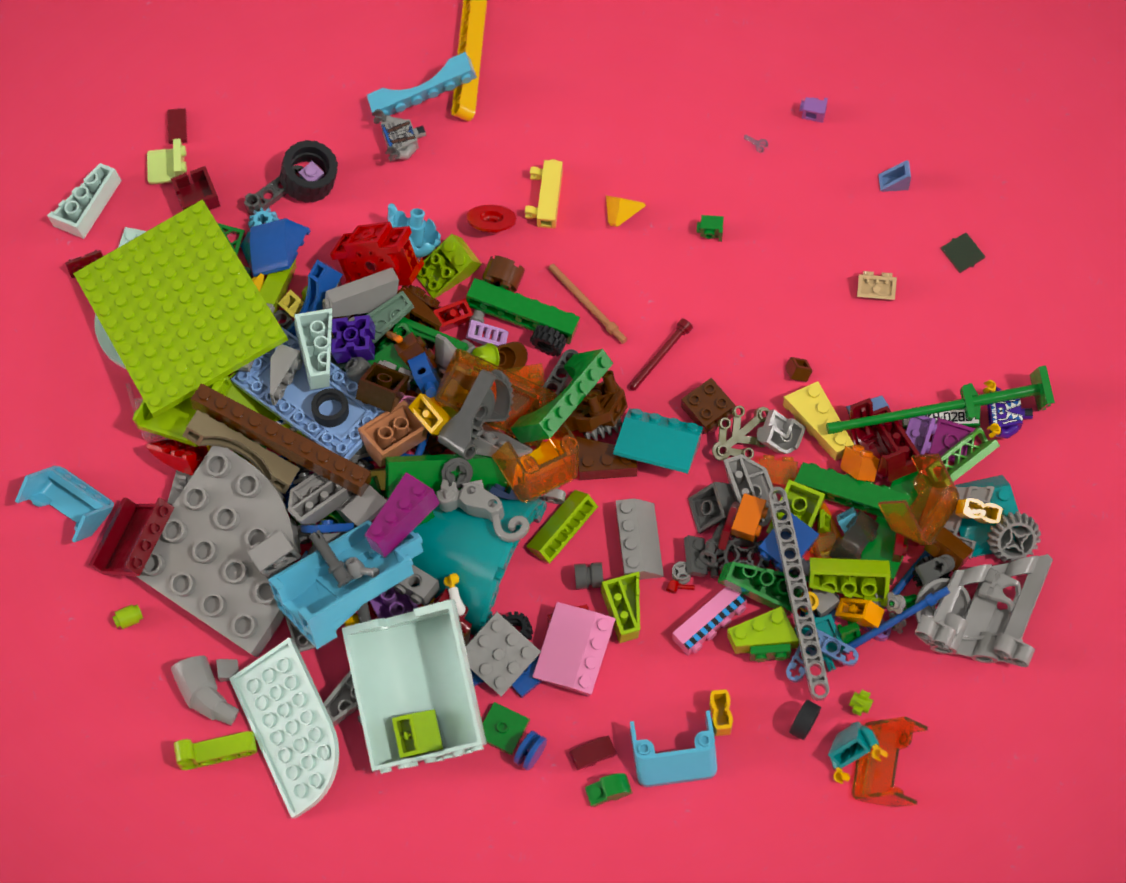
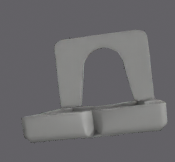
M990 568L985 577V582L981 584L977 594L978 597L989 598L992 601L1007 604L1008 612L1012 613L1021 593V586L1018 580ZM1015 586L1016 594L1014 600L1012 601L1008 598L1002 589Z

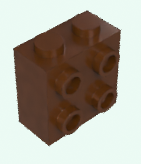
M712 378L681 399V407L698 426L703 427L702 432L704 434L716 430L719 427V419H731L733 417L732 409L735 407V404Z

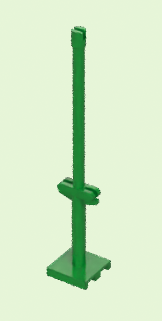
M1045 365L1038 367L1029 374L1032 385L978 395L972 383H969L960 388L962 399L846 421H835L827 423L826 428L828 434H833L845 430L964 408L967 420H972L974 417L977 420L980 419V408L983 405L1034 396L1038 411H1043L1050 407L1051 404H1054L1055 401Z

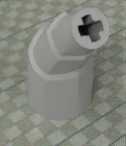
M190 657L174 664L171 667V671L189 709L193 708L211 720L216 719L232 726L240 710L227 703L226 699L217 691L218 687L207 657Z

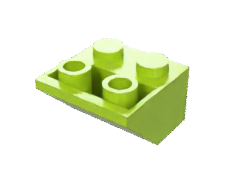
M435 709L392 718L400 758L443 749Z

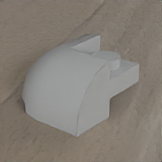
M773 409L769 410L764 426L758 428L757 439L774 452L789 454L799 447L806 427L793 418L787 419Z

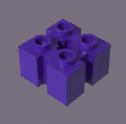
M370 315L355 316V321H349L347 317L332 319V333L335 339H332L331 353L337 363H347L353 357L375 360V345L372 340H375V324Z

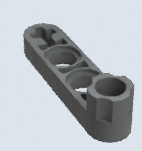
M295 165L292 169L295 173H298L303 167ZM280 176L257 193H249L245 196L244 203L248 214L254 215V210L259 212L261 207L265 211L288 194L284 189L278 187L279 183H281ZM268 192L274 194L271 199H265L264 195Z

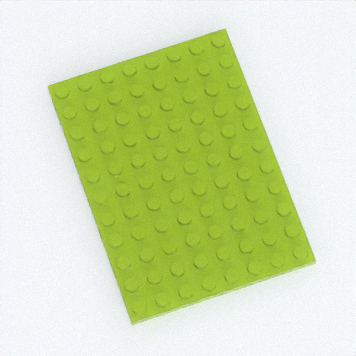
M203 199L73 273L154 418L193 396L201 383L209 387L288 341L287 336Z

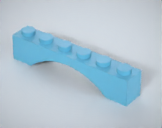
M464 52L448 59L437 75L417 87L404 90L381 88L367 94L372 113L376 109H380L385 115L390 116L394 113L402 112L413 105H418L424 100L437 97L445 91L453 90L461 84L469 83L477 78L471 59Z

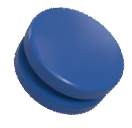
M531 731L520 744L514 756V763L520 765L524 761L523 768L530 770L542 755L547 744V738L538 735L536 731Z

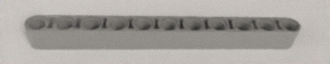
M774 487L769 492L768 504L809 692L814 700L822 701L829 693V684L787 493L781 487ZM778 493L782 496V500L774 501L772 495ZM782 512L787 518L783 521L778 520L776 514ZM787 531L790 533L791 538L785 540L781 538L780 533ZM791 550L794 552L795 557L788 559L784 553ZM797 570L799 577H790L789 571ZM801 589L803 596L800 598L795 597L793 590ZM804 608L807 610L808 615L801 617L798 615L797 610ZM805 627L810 628L812 635L809 637L804 636L801 629ZM813 647L816 650V655L809 656L806 653V648ZM813 666L818 667L821 671L820 675H812L810 668ZM822 686L825 694L817 695L814 688Z

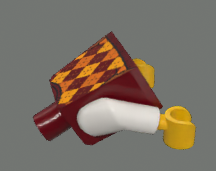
M453 573L444 579V584L450 589L446 588L436 599L434 597L428 605L450 599L455 600L461 629L466 634L472 624L464 619L469 610L460 598L458 587H455V584L459 583V576L457 573Z

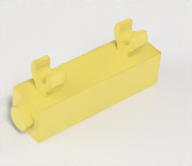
M555 159L544 160L543 169L538 167L530 168V179H542L538 208L526 206L525 218H537V227L556 229L563 174L562 161Z

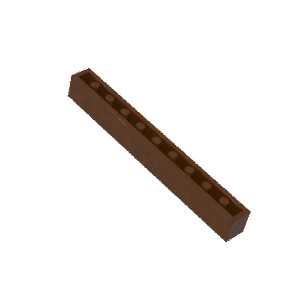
M202 383L191 398L192 409L208 414L214 420L224 423L228 428L243 434L362 497L371 483V471Z

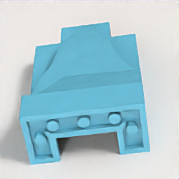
M367 520L328 545L339 561L345 563L347 559L356 557L365 567L378 568L379 575L375 578L363 575L339 588L337 586L338 582L333 574H329V567L317 550L268 579L278 608L317 649L338 637L336 630L361 605L414 574L412 558L423 552L421 545L423 540L417 532L411 531L384 558L371 549L365 537V533L372 524Z

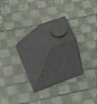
M713 482L688 498L698 533H703L728 517L730 507L735 501L730 484Z

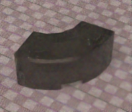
M860 510L846 525L848 530L842 539L840 537L837 538L830 550L829 556L833 559L860 560L864 548L877 537L879 523Z

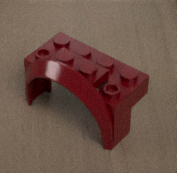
M868 398L850 406V420L889 413L891 410L888 406L873 411V402ZM898 421L850 429L853 443L864 446V450L873 452V455L880 459L876 476L886 478L888 483L923 469L922 456ZM873 436H877L876 438L864 442L865 439H870ZM882 439L884 440V442L886 443V445L888 446V448H889L890 451L892 452L891 454H890V453L888 452V450L886 449V447H885V445H884Z

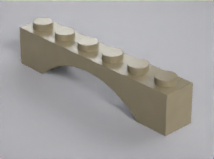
M199 410L196 411L183 434L184 438L199 446H220L243 455L283 494L287 492L300 469L294 463L284 460L275 452H270L259 443L249 440L243 434L235 432L224 423L214 420L208 414L202 413Z

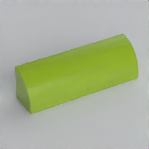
M574 490L526 547L538 558L550 564L598 508L597 504L589 494Z

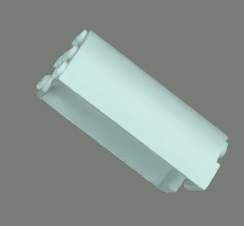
M450 599L416 608L413 612L386 619H374L342 628L372 771L380 770V774L391 772L392 767L398 766V769L418 766V762L424 761L425 764L434 763L484 749L483 746L487 745L455 600ZM435 709L443 749L400 758L392 718Z

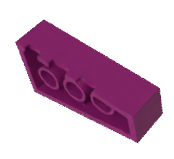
M406 472L365 533L371 549L385 558L440 504L434 490Z

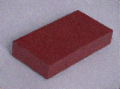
M186 108L167 110L169 144H173V139H181L182 143H187Z

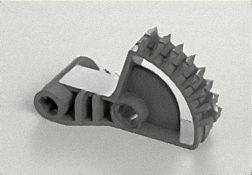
M484 369L481 370L460 412L443 426L438 436V442L464 459H472L477 452V446L473 442L475 439L479 440L477 434L479 431L481 432L483 423L506 421L510 417L509 411L512 410L510 406L514 403L511 399L514 395L512 394L513 388L509 378L497 369L491 372ZM494 381L497 389L496 402L494 393L491 390Z

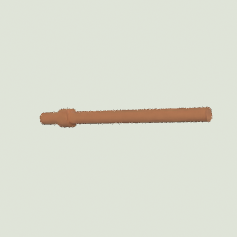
M555 264L549 266L548 269L606 327V331L624 344L627 338L619 330V327L614 322H611Z

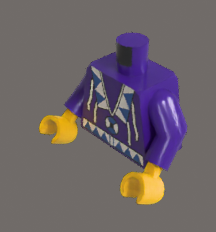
M993 380L984 382V385H987V387L983 389V393L1002 390L996 386ZM1020 399L988 404L989 427L987 429L990 430L989 437L993 438L996 436L1008 439L1021 429L1023 420L1033 418L1032 408H1021Z

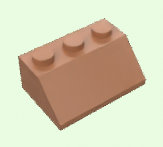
M405 400L400 402L391 413L386 411L358 428L368 454L380 468L385 465V457L400 456L427 438L428 430L408 408L409 405Z

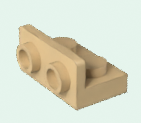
M863 271V275L858 274L857 297L895 300L897 277H893V273H882L881 276H874V272Z

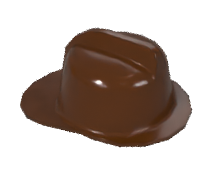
M509 342L496 346L500 359L497 370L508 374L521 370L525 366L528 353L523 344Z

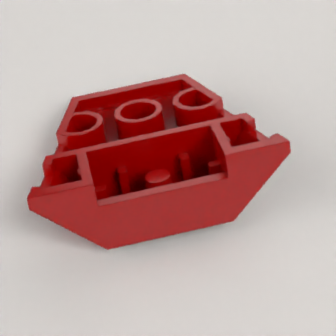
M171 439L151 442L146 445V448L161 462L177 471L192 476L209 452L207 446L198 445V447Z

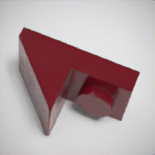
M899 518L897 523L893 562H900L901 557L906 556L907 545L918 546L920 542L919 537L903 518Z

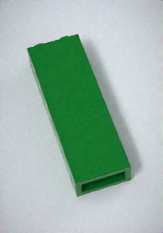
M458 454L385 457V495L389 499L406 472L432 488L436 494L443 480L441 470L444 467V463H447L450 458H464ZM475 454L472 459L467 460L473 469V476L470 482L482 480L484 489H486L488 483L493 486L497 483L507 489L508 482L507 477H505V470L508 469L507 459ZM457 466L456 470L452 471L451 473H453L456 478L458 474H461L463 472H461L459 470V467Z
M920 471L894 480L890 486L892 490L898 492L905 491L912 497L913 506L906 523L914 533L925 509L932 486H935L930 475ZM877 516L859 560L889 561L890 585H892L904 558L902 556L900 562L892 561L898 522Z

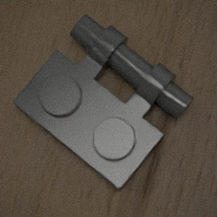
M689 535L685 537L687 573L689 575L705 577L708 575V571H710L711 578H718L719 563L717 560L713 565H706L699 559L701 551L705 549L704 538Z

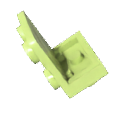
M173 139V149L151 150L147 152V172L150 184L171 183V178L187 172V164L184 161V156L187 155L186 146L182 145L181 139Z

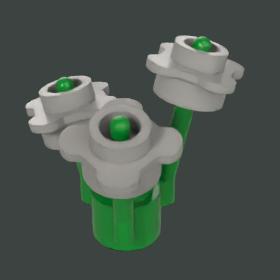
M877 592L876 594H874L876 598H878V596L880 598H883V596L881 594L878 595ZM893 592L888 593L887 609L888 611L896 612V614L889 613L890 619L915 605L917 595L902 596L900 594L894 595ZM874 602L875 604L884 609V606H881L880 602ZM906 620L896 624L891 629L899 634L903 633L902 628L906 626Z

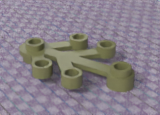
M742 406L733 407L732 435L726 441L727 429L731 426L730 419H719L718 442L712 447L713 456L717 460H725L729 456L741 454L746 456L745 452L748 450L750 455L747 458H753V449L744 448L741 450L731 447L736 443L765 447L764 444L761 445L757 437L745 435L759 423L765 422L766 417L763 418L761 413L764 411L767 417L769 409L766 407L757 408L754 411V418L740 429L741 417L745 414V409ZM737 408L741 410L740 415L736 413ZM723 420L727 422L726 427L722 425ZM721 447L724 448V453H723V454L720 453V448H721Z

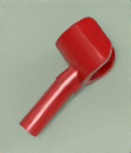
M671 580L667 585L666 591L676 594L678 588L695 590V585L681 584L677 580Z

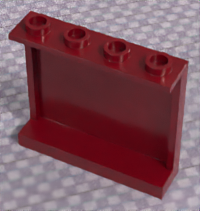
M123 498L89 566L103 575L140 576L175 507L161 498H158L155 504H136L128 498Z

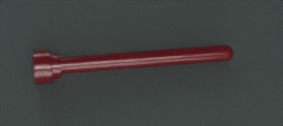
M681 318L677 323L675 333L631 383V390H636L678 339L693 329L689 321Z

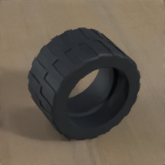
M305 140L293 144L287 149L283 157L280 171V182L283 189L289 196L298 201L308 203L324 199V197L330 194L335 183L338 171L336 156L330 148L318 141ZM313 161L324 171L325 177L317 181H307L298 177L292 167L300 162Z

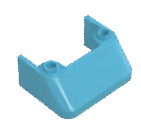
M52 466L26 475L15 500L16 503H20L29 499L38 507L50 504L75 521L74 529L76 532L72 539L73 542L92 536L114 507V502L60 466Z
M710 710L706 711L705 716L707 731L699 732L694 740L695 748L655 754L654 745L651 741L646 739L637 740L634 721H630V734L637 780L641 786L654 787L713 778L716 775L717 758Z

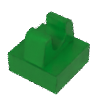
M848 621V625L844 627L841 624L837 625L841 640L845 644L861 636L857 622L852 623Z

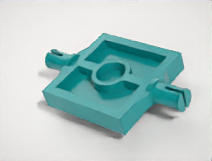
M831 614L824 617H814L816 629L842 642ZM802 628V634L805 636L806 632L810 630V628ZM833 642L826 645V650L830 653H834L838 648ZM841 647V650H840V653H839V654L844 653V652H843V649H844L843 647ZM822 654L828 672L836 670L832 658Z

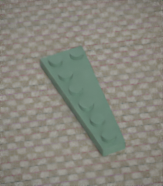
M403 291L367 314L370 315L375 324V340H372L374 344L414 308L412 302ZM331 353V362L345 371L347 363H337Z

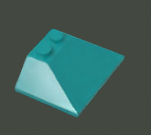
M1003 475L953 485L958 487L993 486L995 489L990 503L999 505L1003 509L1002 515L1005 517L1008 516V512H1012L1014 515L1018 511L1011 485ZM962 519L959 528L960 537L976 541L971 558L993 554L987 540L990 539L988 532L992 531L990 525L995 526L996 523L983 524L975 519ZM1012 533V535H1013V538H1012V539H1014V541L1016 542V539H1015L1016 536Z

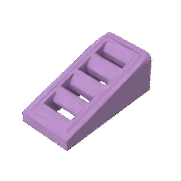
M470 320L466 338L482 345L492 343L495 346L506 343L509 332L498 327ZM476 328H478L477 335H474Z

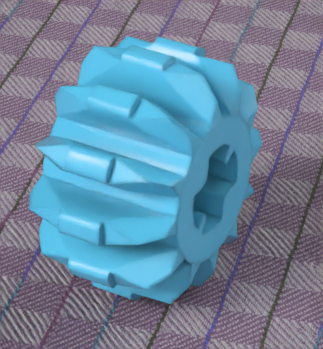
M261 207L259 212L254 210V215L249 216L250 222H248V226L251 228L262 223L277 221L279 218L275 211L271 212L269 207L265 211Z

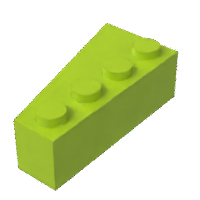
M832 558L809 559V588L833 594L838 592L849 598L854 596L863 600L878 601L881 606L887 607L891 576L889 561ZM877 592V594H881L883 598H880L879 596L878 598H876L874 594H876Z

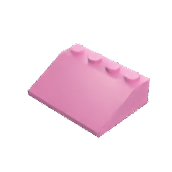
M557 602L532 678L590 696L598 676L615 618Z

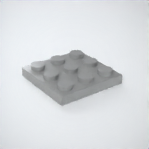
M495 612L465 646L470 669L500 696L509 689L541 653L537 647L498 612Z

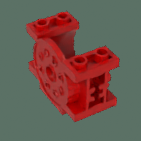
M391 222L357 225L353 233L343 234L330 255L332 260H338L346 278L344 284L393 268L399 279L398 286L411 285L422 269L424 262L422 258H416L409 240V236L412 233L410 226L393 228Z

